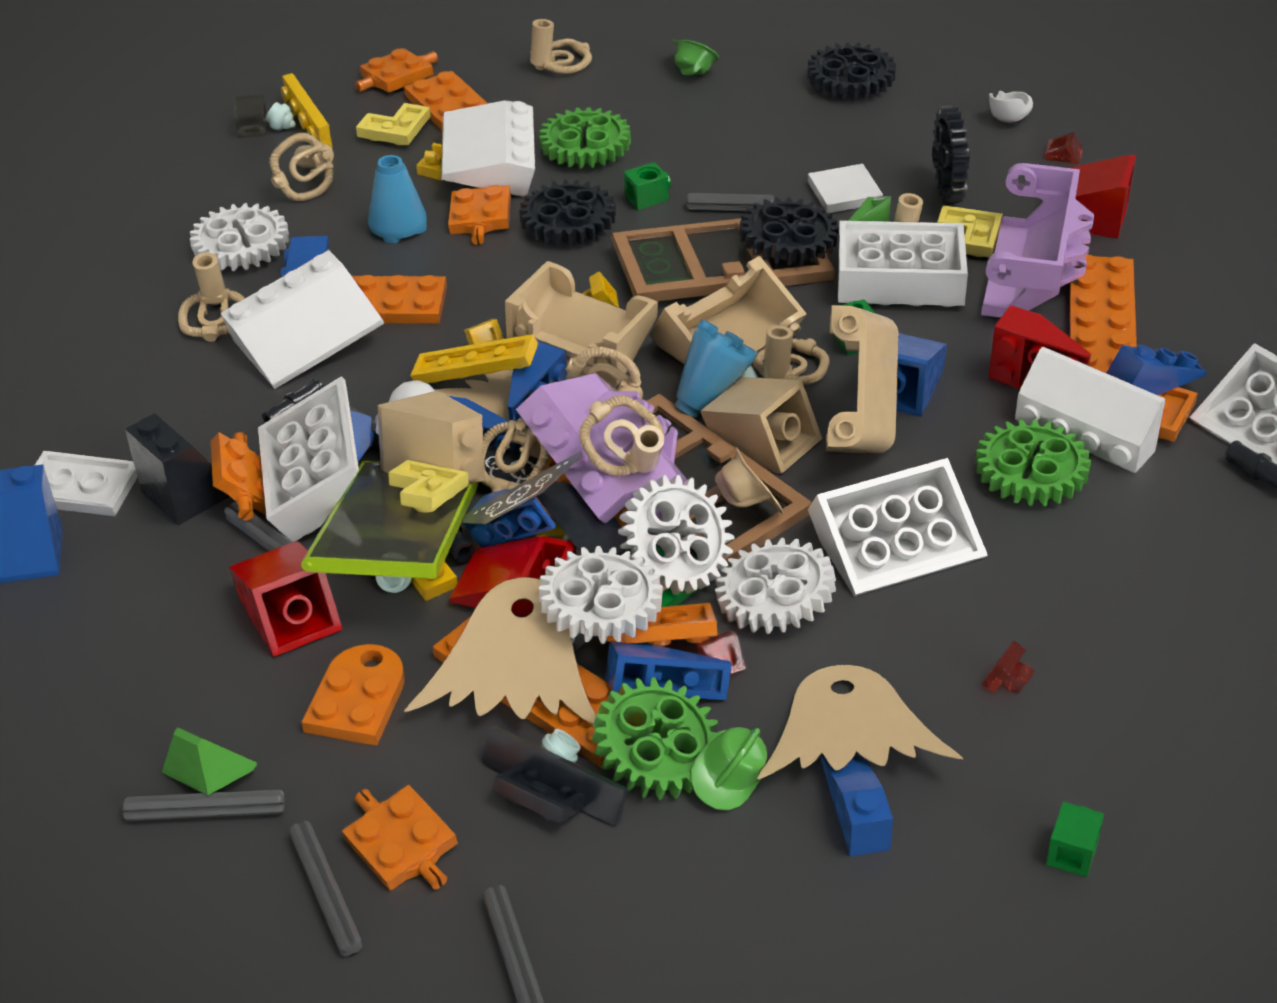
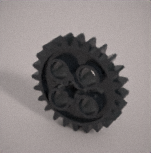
M846 42L843 47L839 44H835V48L825 46V51L817 50V55L812 54L811 60H808L807 78L810 79L809 83L815 84L816 90L822 89L823 94L832 92V97L840 94L843 99L852 96L856 100L858 95H862L865 98H868L869 93L878 96L879 91L886 92L887 87H892V83L895 81L896 63L893 62V57H888V52L880 53L879 47L872 50L869 44L861 47L860 43L851 46L849 42Z
M955 105L942 106L938 108L936 113V120H934L935 130H933L932 161L934 168H936L935 179H938L937 188L940 189V196H942L943 202H946V204L963 202L965 191H967L966 181H969L967 170H969L970 151L968 141L965 139L966 129H964V119H961V111L958 110V107H955Z
M564 180L561 185H558L555 181H552L551 187L542 184L541 191L532 189V195H525V201L520 202L521 209H519L522 229H526L527 235L534 234V240L544 238L545 244L554 240L556 241V246L561 245L562 242H567L569 246H572L573 241L584 244V239L586 238L595 241V234L604 236L605 230H611V223H615L616 204L614 203L613 196H608V190L600 191V185L591 188L590 182L579 185V180H575L573 184H569L567 180Z
M776 197L774 203L765 199L763 205L754 203L753 209H746V214L741 215L739 235H741L740 241L745 242L746 249L753 248V255L763 253V260L773 257L775 263L780 262L782 259L786 260L787 265H791L792 260H796L800 265H803L804 259L814 263L816 257L824 259L826 253H832L833 247L837 246L839 227L837 226V219H832V213H824V207L815 209L814 202L805 205L803 204V199L792 202L790 197L786 199V202H782Z

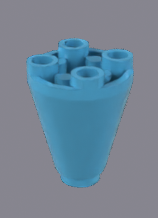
M396 155L383 156L378 160L367 220L371 232L379 237H383V241L389 244L397 243L401 238L421 234L427 230L426 211L405 164Z
M701 319L694 331L676 393L678 399L675 402L677 408L696 418L704 407L726 391L751 366L758 354L757 351L743 344L744 340L729 331H726L724 335L718 332L719 328L705 319Z

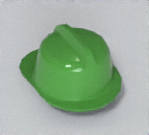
M671 40L677 46L675 64L680 68V72L684 76L704 75L708 72L713 62L719 60V55L714 50L701 43L690 40Z
M735 727L718 731L711 737L696 758L691 769V785L695 794L704 804L716 810L728 811L740 807L749 798L761 780L757 779L767 761V749L763 740L759 737L761 730L758 727L752 730Z

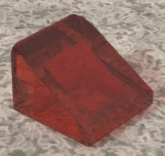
M1071 132L1049 140L1044 157L1046 160L1077 164L1080 163L1083 147L1075 132Z

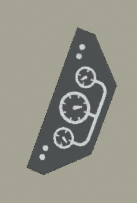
M580 451L465 514L462 523L487 524L543 493L578 460Z

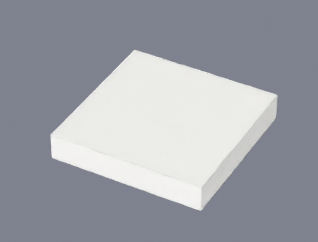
M863 164L808 173V183L821 205L825 208L826 213L859 208L868 196L872 198L883 197L882 192Z

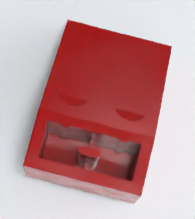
M1010 305L994 326L988 378L1021 389L1042 347L1087 366H1090L1091 353L1041 314Z
M537 536L476 549L449 600L451 603L476 608L490 590L505 581L527 577L540 580L542 575H546L547 566L555 567V558L567 561V552L569 551L577 555L576 546L570 541ZM519 599L511 607L512 613L516 617L521 618L529 616L534 609L533 603L528 599Z

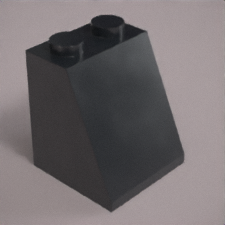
M154 413L125 428L141 492L177 525L184 523L230 497L213 486L212 464L157 414Z

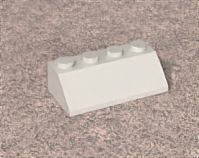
M1042 347L1018 393L1015 420L1019 421V419H1022L1026 425H1031L1032 421L1036 419L1039 426H1044L1047 422H1051V429L1054 430L1063 426L1064 435L1075 433V441L1084 442L1083 450H1089L1095 456L1136 473L1156 450L1165 398Z

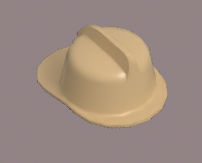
M736 447L738 455L724 465L715 476V481L723 497L728 503L736 507H748L768 500L778 512L783 514V509L776 498L746 464L738 447Z

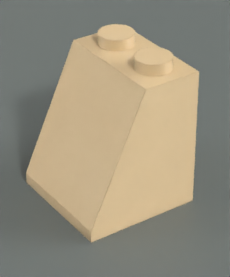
M742 377L701 410L708 429L735 448L738 447L739 451L759 465L776 474L785 472L822 440L802 380Z
M438 390L377 405L380 468L382 471L389 473L406 460L468 472L469 484L484 480L481 414Z

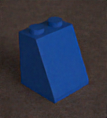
M898 333L896 411L922 417L945 369L947 344Z
M44 465L21 466L0 470V583L60 575L62 524Z

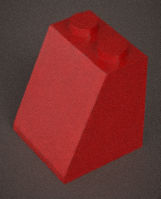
M1125 155L1069 167L1080 169L1076 200L1094 214L1092 229L1088 230L1090 234L1119 238L1129 203L1136 155Z
M298 541L229 566L238 597L273 657L343 630L326 573L307 572L302 568L301 563L308 550Z

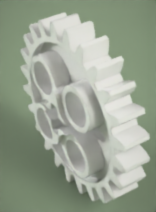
M244 203L241 208H237L235 204H232L229 210L220 207V213L210 211V218L201 217V223L194 224V230L190 231V243L194 256L196 257L200 253L205 252L215 254L220 270H224L227 266H231L232 271H235L238 266L248 270L249 264L259 267V261L271 262L270 255L279 256V250L286 249L285 243L289 242L288 226L284 216H279L278 210L270 212L269 206L260 209L259 204H255L252 208H248L247 203Z
M663 475L656 482L652 479L645 483L644 488L640 487L633 492L634 498L625 502L624 505L629 511L621 514L619 518L628 525L619 529L618 533L627 536L628 540L621 544L620 548L631 550L630 560L642 557L643 567L652 565L653 575H660V585L663 586V591L671 586L674 595L682 592L683 589L689 594L697 590V587L702 589L710 585L709 580L713 581L720 577L718 570L728 566L723 557L732 554L733 550L726 546L725 543L734 539V535L725 533L724 528L731 525L732 521L722 520L720 515L726 511V507L716 508L714 506L718 496L715 494L707 498L705 496L707 490L705 484L698 489H694V478H690L682 484L680 475L674 476L670 481L666 475ZM655 509H658L661 512L664 519L663 521L657 518L655 514ZM689 512L695 516L697 524L691 521ZM647 530L649 532L657 533L659 535H650L648 534ZM695 533H696V534H703V535L705 536V538H704V537H701V536H696V535H693V534H695ZM656 544L663 549L664 558L657 553ZM690 547L696 551L698 560H695L690 554Z
M781 538L777 545H772L771 541L767 539L765 546L762 548L753 543L751 544V552L738 551L739 560L729 558V568L720 569L721 577L715 580L717 585L715 592L721 613L727 614L729 622L737 620L738 628L740 629L750 624L751 632L753 633L761 626H765L766 634H770L774 626H779L783 633L786 631L787 624L790 623L796 628H800V619L804 618L812 622L814 620L812 612L823 613L825 611L823 603H831V593L836 592L834 568L831 566L829 556L824 557L821 548L813 551L812 543L810 542L800 547L799 539H795L790 545H786L784 538Z
M600 546L596 547L595 553H589L583 547L579 556L569 551L567 552V561L555 558V567L547 566L546 575L540 577L539 602H541V613H547L548 623L557 622V631L560 632L569 628L570 638H574L579 633L584 634L585 642H589L593 636H598L601 644L605 643L607 636H612L617 642H621L622 633H626L634 638L636 628L643 631L648 630V621L655 622L657 612H661L663 586L660 585V575H653L652 565L643 567L642 557L630 560V551L623 553L621 556L616 555L615 547H612L608 553H603Z

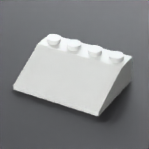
M505 100L444 112L441 180L479 188H487L491 185H509L513 195L524 197L528 194L535 170L533 106L520 101L510 102Z
M839 221L838 303H850L865 299L867 303L884 306L891 304H909L911 306L941 305L944 307L965 306L968 271L963 223Z
M329 250L317 255L311 261L288 272L285 276L268 286L262 287L256 293L233 304L230 308L220 313L233 341L274 389L384 324L378 312L347 269Z
M1254 343L1190 416V421L1228 444L1238 440L1258 454L1264 452L1271 457L1272 462L1277 464V356Z
M342 376L258 427L266 517L268 521L293 542L305 535L311 534L315 529L322 526L359 471L346 380Z
M948 458L818 494L808 508L820 543L853 596L986 558L987 556Z

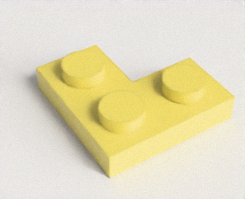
M404 103L393 117L367 113L356 126L357 137L367 138L371 141L390 142L396 145H409L431 117L430 107Z
M943 205L937 223H963L966 254L974 257H990L994 252L1003 214Z
M406 460L389 472V485L403 488L400 491L401 505L413 507L419 512L426 513L435 511L440 505L469 485L468 472Z

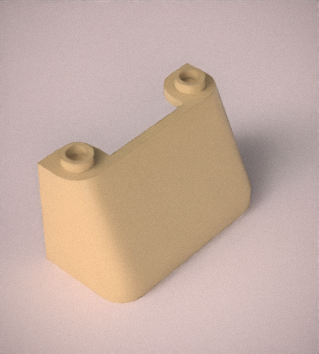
M758 256L747 263L746 266L749 270L744 276L738 277L734 275L729 280L727 286L689 307H686L685 304L679 306L675 302L664 308L650 333V337L659 348L685 365L694 331L701 319H705L719 328L718 332L724 335L726 331L732 332L744 340L743 344L759 352L765 348L766 331L768 328L784 326L791 329L793 336H795L801 330L799 324L806 316V312L764 260Z
M547 261L505 300L507 338L533 334L537 341L565 350L566 365L570 358L574 359L584 350L597 346L599 348L606 347L610 348V350L620 351L631 360H634L657 318L658 301L637 295L627 303L626 310L575 292V282L571 272L560 265ZM598 356L586 361L579 377L588 375L589 369L597 363L610 364L625 374L628 370L621 362L615 361L612 357L609 359L605 356ZM606 371L596 372L606 383H610L613 388L621 382V380L613 378V375Z
M832 305L829 334H835L837 338L844 341L846 351H859L857 412L838 413L829 422L828 434H826V452L884 453L893 445L896 434L898 328L894 321L888 317L853 306Z

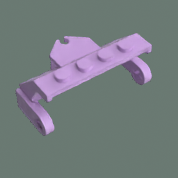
M1018 163L1008 170L1006 187L1010 192L1019 196L1040 198L1043 202L1027 219L1002 217L995 252L989 257L986 266V275L989 279L981 315L1001 318L1010 305L1029 311L1058 295L1060 286L1085 275L1087 267L1085 257L1089 252V247L1084 244H1089L1091 241L1088 230L1092 229L1094 214L1076 200L1080 169ZM1019 175L1025 176L1024 184L1019 183Z
M596 373L542 385L516 410L557 464L580 451L578 460L564 474L603 523H607L625 506V502L634 498L633 492L640 487L644 488V484L653 479L656 482L657 479L666 475L670 481L674 476L680 475L682 484L687 481L674 464L678 431L674 427H671L668 434L664 435L665 439L657 466L654 470L647 473L636 472L635 474L630 473L625 476L609 475V473L602 472L601 469L594 466L589 457H587L585 450H583L579 430L581 429L580 425L589 415L590 406L597 400L600 402L607 401L609 398L616 397L617 395L620 397L621 395L629 396V398L632 397L633 400H637L641 397L637 391H614ZM643 399L637 400L643 407H646L653 413L655 408L653 405ZM622 405L613 408L612 412L602 421L594 424L590 431V440L593 447L605 462L614 465V467L624 466L625 463L611 452L604 443L603 436L605 428L609 423L623 419L630 421L638 429L649 425L644 418L639 416V413L637 414L630 407ZM661 415L656 416L664 429V434H666L667 427L671 425V422L668 419H664ZM617 428L611 433L612 441L618 447H622L625 453L632 448L634 441L630 431L625 428ZM655 509L657 518L663 521V515L658 509ZM647 530L648 534L650 535H659L657 533L649 532Z

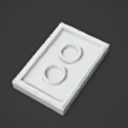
M43 451L35 464L44 465L58 510L116 516L137 479L134 462L127 460Z

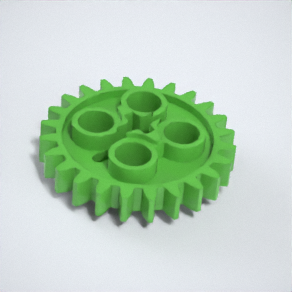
M579 107L575 109V112L565 110V115L556 113L555 119L548 118L547 123L542 124V130H539L540 149H543V155H549L550 161L557 159L559 165L568 162V167L579 164V168H583L585 164H589L594 168L595 163L599 162L604 166L606 165L605 160L614 162L616 161L615 156L623 157V151L629 150V145L631 144L630 125H627L626 119L621 120L620 114L612 116L611 110L602 113V108L591 111L590 107H587L585 111H581ZM588 126L586 130V148L582 149L584 145V127Z
M1019 419L1018 426L1006 422L1005 430L995 426L993 434L985 433L984 440L979 441L976 452V473L982 474V483H990V491L1001 489V498L1013 495L1014 503H1018L1024 498L1027 499L1029 506L1033 505L1034 500H1040L1043 506H1047L1048 499H1053L1059 504L1061 503L1062 495L1072 499L1074 491L1081 492L1083 484H1087L1091 466L1089 450H1083V441H1075V433L1064 435L1063 426L1054 430L1051 429V422H1047L1044 426H1039L1038 421L1034 419L1031 425H1026L1022 419ZM1040 445L1039 453L1036 454L1033 461L1034 452L1037 446ZM1032 465V471L1029 475V478L1025 479L1026 472L1031 468Z
M653 677L649 686L645 687L638 678L633 688L623 683L618 693L611 691L607 701H602L593 722L595 730L591 739L593 742L598 743L594 754L595 756H606L602 769L614 768L616 770L612 779L614 782L623 777L628 780L626 785L627 791L638 785L641 786L642 797H646L649 790L653 789L658 800H662L666 790H669L675 799L679 797L682 788L689 794L693 792L694 789L691 785L692 766L711 737L716 734L714 731L718 721L706 719L711 710L710 707L698 708L696 706L700 699L699 695L693 696L690 699L685 697L687 687H681L678 692L673 691L672 681L668 680L664 688L658 686L656 678ZM627 722L633 723V724H635L637 727L632 726V725L628 724ZM677 749H681V750L685 751L687 754L682 753V752L678 751ZM640 756L647 757L650 761L643 760Z

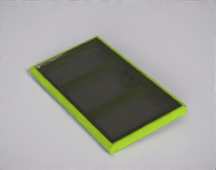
M362 461L358 466L359 471L333 508L301 563L302 568L307 572L437 579L479 482L469 484L453 498L440 505L435 511L424 513L417 511L413 507L401 505L400 491L403 488L389 485V473L381 470L380 461Z

